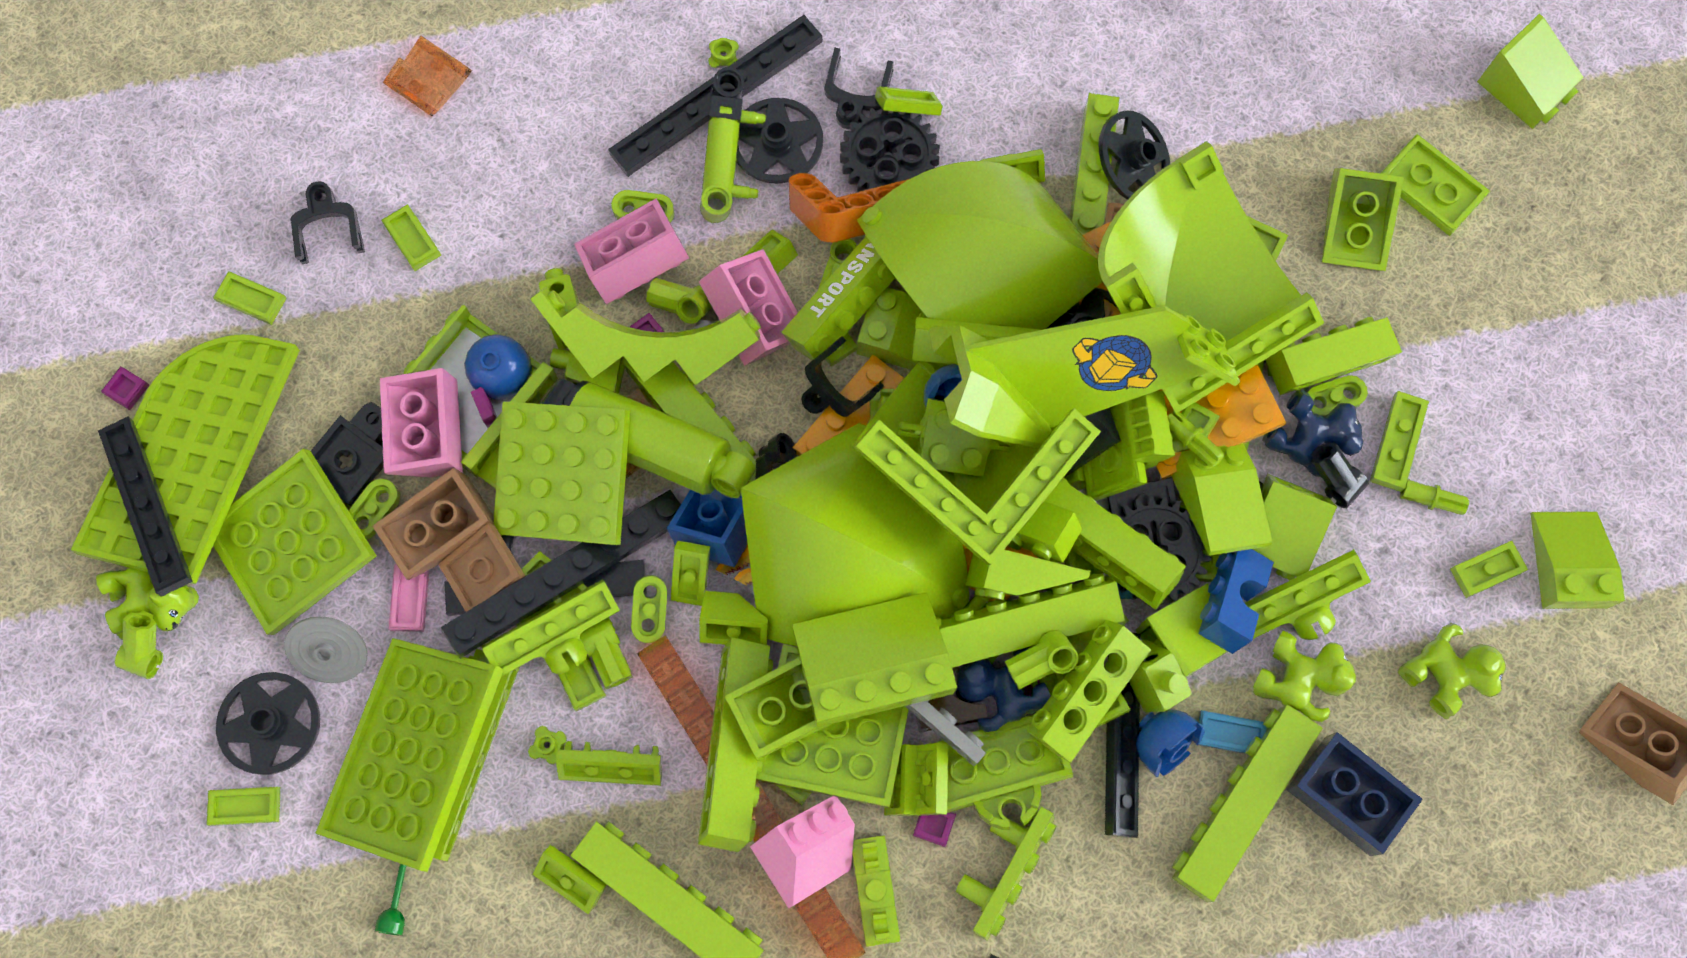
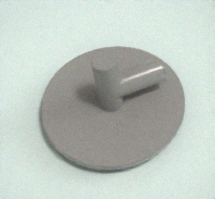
M310 617L297 622L288 631L284 642L285 654L291 665L304 676L324 683H341L356 677L363 670L368 656L367 647L361 635L348 624L329 617Z

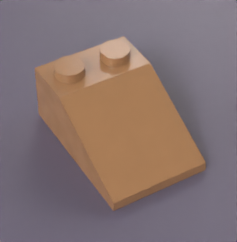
M452 468L372 527L406 580H410L438 566L442 560L487 523L492 525L495 523L494 515L469 477L459 470Z
M1618 682L1583 725L1579 733L1637 784L1669 804L1674 805L1687 788V721Z

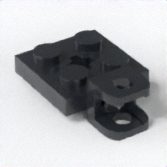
M373 402L365 404L350 422L340 415L311 450V453L339 497L351 507L365 488L384 468L381 408ZM352 453V465L341 469L342 462L339 460L342 455L348 457Z

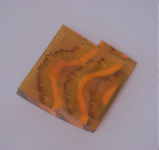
M420 35L406 59L403 60L399 57L382 83L430 116H433L464 83L472 70Z

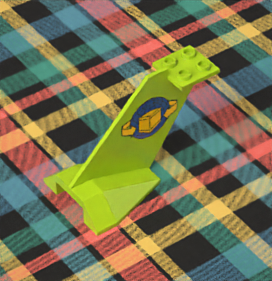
M1166 306L993 340H987L961 325L933 326L929 330L933 352L957 364L962 381L944 399L950 424L978 437L1040 448L1052 433L1051 428L1058 426L1069 411L1074 408L1083 416H1087L1208 372L1233 386L1240 383L1234 369L1236 364L1226 350L1225 338L1215 329L1209 331L1202 327L1192 316L1186 315L1184 317Z

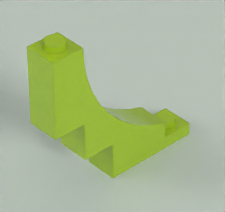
M547 287L530 298L592 379L623 356L643 382L676 359L696 386L758 341L761 335L758 331L761 325L751 312L745 314L742 308L715 323L697 329L680 332H652L612 322L596 314L582 303H579L566 313L563 309L565 303L556 291L552 290L550 292Z

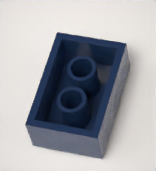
M1338 732L1323 739L1286 789L1370 857L1385 853L1423 800Z

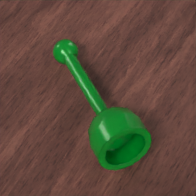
M399 865L391 907L379 914L374 932L403 936L405 918L397 908L406 865Z

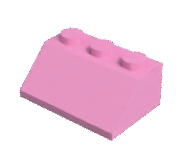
M657 198L574 244L589 279L606 304L615 299L622 298L626 293L642 284L649 283L653 278L679 266L683 261L689 259Z
M764 249L721 264L699 281L719 320L742 308L745 314L751 312L761 325V328L758 330L761 334L759 340L739 354L744 366L790 344L781 331L798 312Z
M443 368L380 378L384 473L388 475L431 478L443 476L452 468L463 473L457 379Z
M832 796L776 826L752 844L750 848L787 907L791 908L851 870L855 824L838 797Z

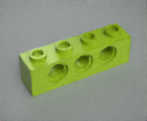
M1105 620L1094 631L1092 640L1085 650L1078 654V663L1075 668L1055 685L1051 697L1044 707L1035 713L1032 723L1026 731L1054 754L1071 763L1151 649L1125 626ZM1109 655L1108 662L1104 666V660ZM1089 683L1088 690L1084 693V688ZM1069 711L1068 718L1063 722L1065 714Z

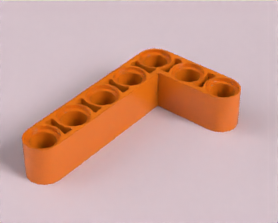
M798 173L789 178V208L819 240L831 243L865 235L857 219L869 207L875 205L881 198L907 180L836 197L814 175Z

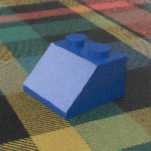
M690 489L667 527V531L674 544L676 545L678 540L710 546V561L735 567L748 544L742 496L730 498L721 494L716 489L710 494L702 495Z

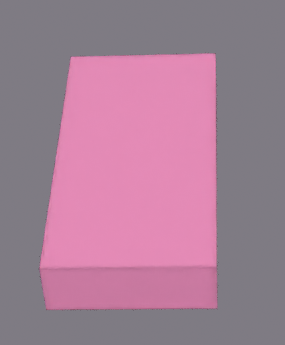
M394 564L389 618L390 631L424 632L429 570L410 580H406L397 564Z

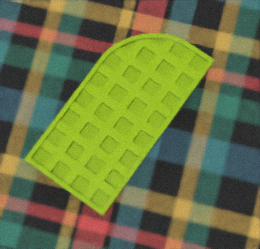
M240 334L216 338L195 346L173 360L158 374L147 389L133 418L193 582L191 583L196 584L300 352L295 344L255 335ZM110 467L73 543L71 551L80 556L148 572Z

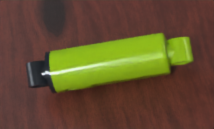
M558 379L541 403L631 410L627 462L702 495L710 494L716 489L727 497L739 498L741 487L748 484L756 470L754 463L740 453L731 451V445L727 439L590 381L583 380L575 385L568 380Z

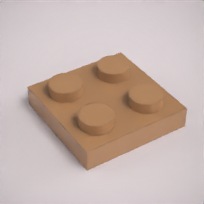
M490 523L483 526L438 564L465 612L525 577L497 528Z

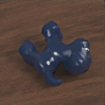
M1299 388L1290 397L1286 406L1289 412L1298 420L1293 437L1287 438L1288 435L1284 428L1280 427L1264 434L1262 441L1270 450L1288 455L1292 461L1303 465L1312 475L1321 477L1311 462L1313 459L1312 452L1323 443L1331 442L1336 443L1342 453L1351 456L1359 453L1364 442L1362 439V426L1357 419L1356 407L1350 403L1338 404L1326 417L1313 413L1311 410L1314 406L1312 397L1306 391Z
M1029 647L1013 651V657L1028 650ZM989 658L964 664L955 673L956 695L960 700L973 703L981 702L987 697L993 696L996 701L997 714L992 718H980L977 720L979 728L984 732L996 731L1008 722H1015L1021 720L1027 714L1036 713L1044 707L1051 697L1045 682L1035 685L1031 696L1025 695L1024 687L1020 690L1018 689L1007 666L994 668Z

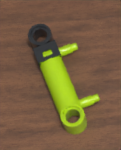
M731 67L718 70L712 85L700 212L703 218L711 223H720L727 219L731 211L733 197L743 199L758 198V189L734 185L740 123L764 124L766 115L742 110L743 99L741 97L744 88V78L737 69ZM724 83H730L735 87V90L726 92L720 86ZM712 199H719L723 202L724 207L720 210H715L708 205V202Z

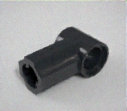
M1328 442L1323 446H1318L1312 452L1313 459L1311 462L1327 484V487L1324 489L1326 496L1330 499L1333 497L1336 500L1335 504L1337 506L1347 509L1369 485L1367 477L1359 469L1350 465L1336 443Z

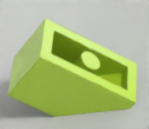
M705 591L699 618L700 643L726 645L731 637L767 645V617L738 593Z

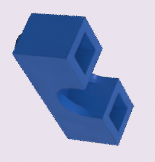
M1253 549L1220 554L1216 561V567H1218L1216 577L1208 588L1210 597L1200 614L1202 624L1199 634L1231 654L1252 642L1259 614L1250 609L1243 602L1242 598L1249 601L1267 588L1274 562Z

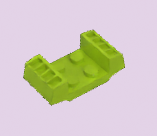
M1155 391L1124 402L1133 461L1144 462L1145 470L1175 456L1163 391ZM1083 466L1065 477L1068 483L1077 490L1086 488Z

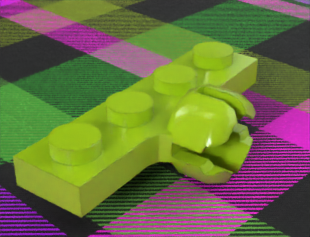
M1353 549L1245 602L1250 609L1259 614L1253 639L1287 623L1292 624L1299 637L1305 640L1319 638L1312 626L1317 621L1324 634H1328L1336 623L1330 609V603L1371 582L1355 550Z
M602 579L482 645L481 648L490 664L504 669L501 677L537 657L545 659L551 672L555 674L570 671L562 654L567 651L576 667L587 658V650L580 639V634L584 630L619 612L620 609L605 581Z

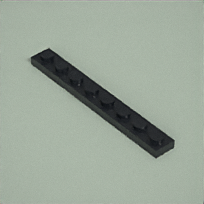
M802 15L728 66L737 69L744 78L742 97L822 43L823 36L809 19ZM714 77L608 149L610 156L627 177L709 121ZM724 83L720 86L726 92L735 90V87L730 83Z
M671 490L666 491L622 518L620 545L581 542L442 626L441 631L461 659L667 533V527L681 503Z

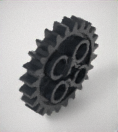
M871 108L869 118L862 113L859 114L860 124L851 121V131H844V142H840V151L843 152L840 154V163L844 164L842 166V173L850 174L848 176V183L851 185L858 182L857 192L865 189L868 190L911 179L923 172L934 169V166L939 165L940 157L937 155L939 154L940 145L935 144L937 139L936 133L929 134L930 123L921 126V115L912 119L910 118L911 113L905 112L902 115L896 111L889 113L883 109L882 113L878 114L874 108ZM896 132L899 136L890 137L887 133ZM865 148H871L874 150V152L867 154L862 152L861 150ZM912 154L917 156L918 158L915 160L906 159L904 156ZM882 171H890L893 173V175L885 177L879 173Z
M1150 496L1147 500V506H1144L1139 499H1136L1134 501V511L1125 505L1122 508L1125 518L1120 515L1117 516L1131 528H1142L1146 536L1153 543L1150 522L1155 521L1157 527V546L1163 548L1165 552L1175 555L1186 566L1179 583L1168 595L1175 602L1178 600V590L1185 596L1190 593L1187 586L1188 583L1196 587L1200 585L1195 575L1207 574L1208 571L1200 566V564L1211 561V557L1203 554V550L1206 549L1193 521L1189 519L1188 510H1185L1183 513L1179 511L1180 501L1175 502L1172 507H1169L1167 497L1164 496L1159 505H1156L1153 496ZM1173 524L1178 528L1179 538L1176 541H1169L1164 537L1162 532L1164 525ZM1122 586L1120 592L1123 593L1127 589ZM1132 593V600H1136L1138 597Z

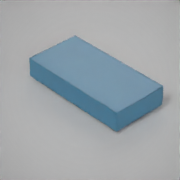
M1201 710L1199 723L1205 728V733L1198 745L1246 754L1245 751L1253 738L1257 736L1261 739L1267 727L1263 725L1262 721Z

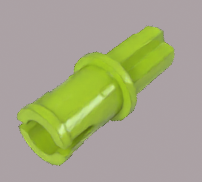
M1173 411V414L1170 413L1168 415L1170 432L1183 443L1182 447L1185 450L1191 449L1210 467H1215L1223 459L1224 452L1203 435L1204 430L1201 427L1197 428L1180 412L1176 414Z
M1408 479L1405 489L1400 492V499L1421 503L1428 506L1430 510L1439 508L1464 515L1469 507V500L1466 496L1441 490L1440 485H1434L1433 487Z

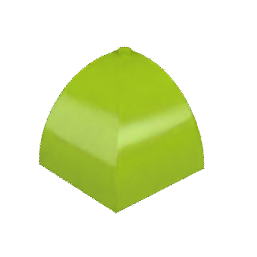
M1208 141L1172 162L1141 186L1117 212L1103 236L1098 254V270L1120 314L1166 306L1184 317L1186 315L1192 316L1202 327L1209 331L1215 329L1225 338V347L1229 356H1231L1236 364L1234 369L1237 376L1324 324L1313 297L1307 292L1303 295L1298 292L1257 234L1231 189L1213 146ZM1208 372L1162 390L1177 414L1227 382Z
M966 161L928 170L894 188L857 219L865 235L886 266L917 306L930 319L1044 330L1103 282L1098 270V254L1048 191L1027 173L1002 163Z
M918 361L861 431L853 444V448L982 562L992 565L1101 431L1074 408L1069 411L1058 426L1051 428L1052 433L1040 448L1012 443V446L1007 445L1011 447L1009 453L991 450L987 457L984 477L936 470L918 454L917 438L898 436V429H902L899 427L901 421L920 425L926 411L923 399L925 384L934 372L943 366L949 365Z
M858 423L741 487L755 607L768 618V639L797 646L792 624L925 592L928 593L935 617H940L941 620L950 618L955 611L963 609L969 602V587L965 586L968 572L963 544L853 448L855 440L866 425Z

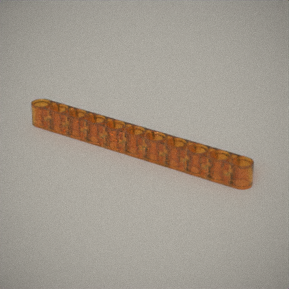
M665 635L639 651L637 655L705 764L708 765L714 711ZM757 779L755 786L759 787V799L752 812V820L756 822L754 842L783 823V820ZM825 887L794 905L827 958H860L866 954Z

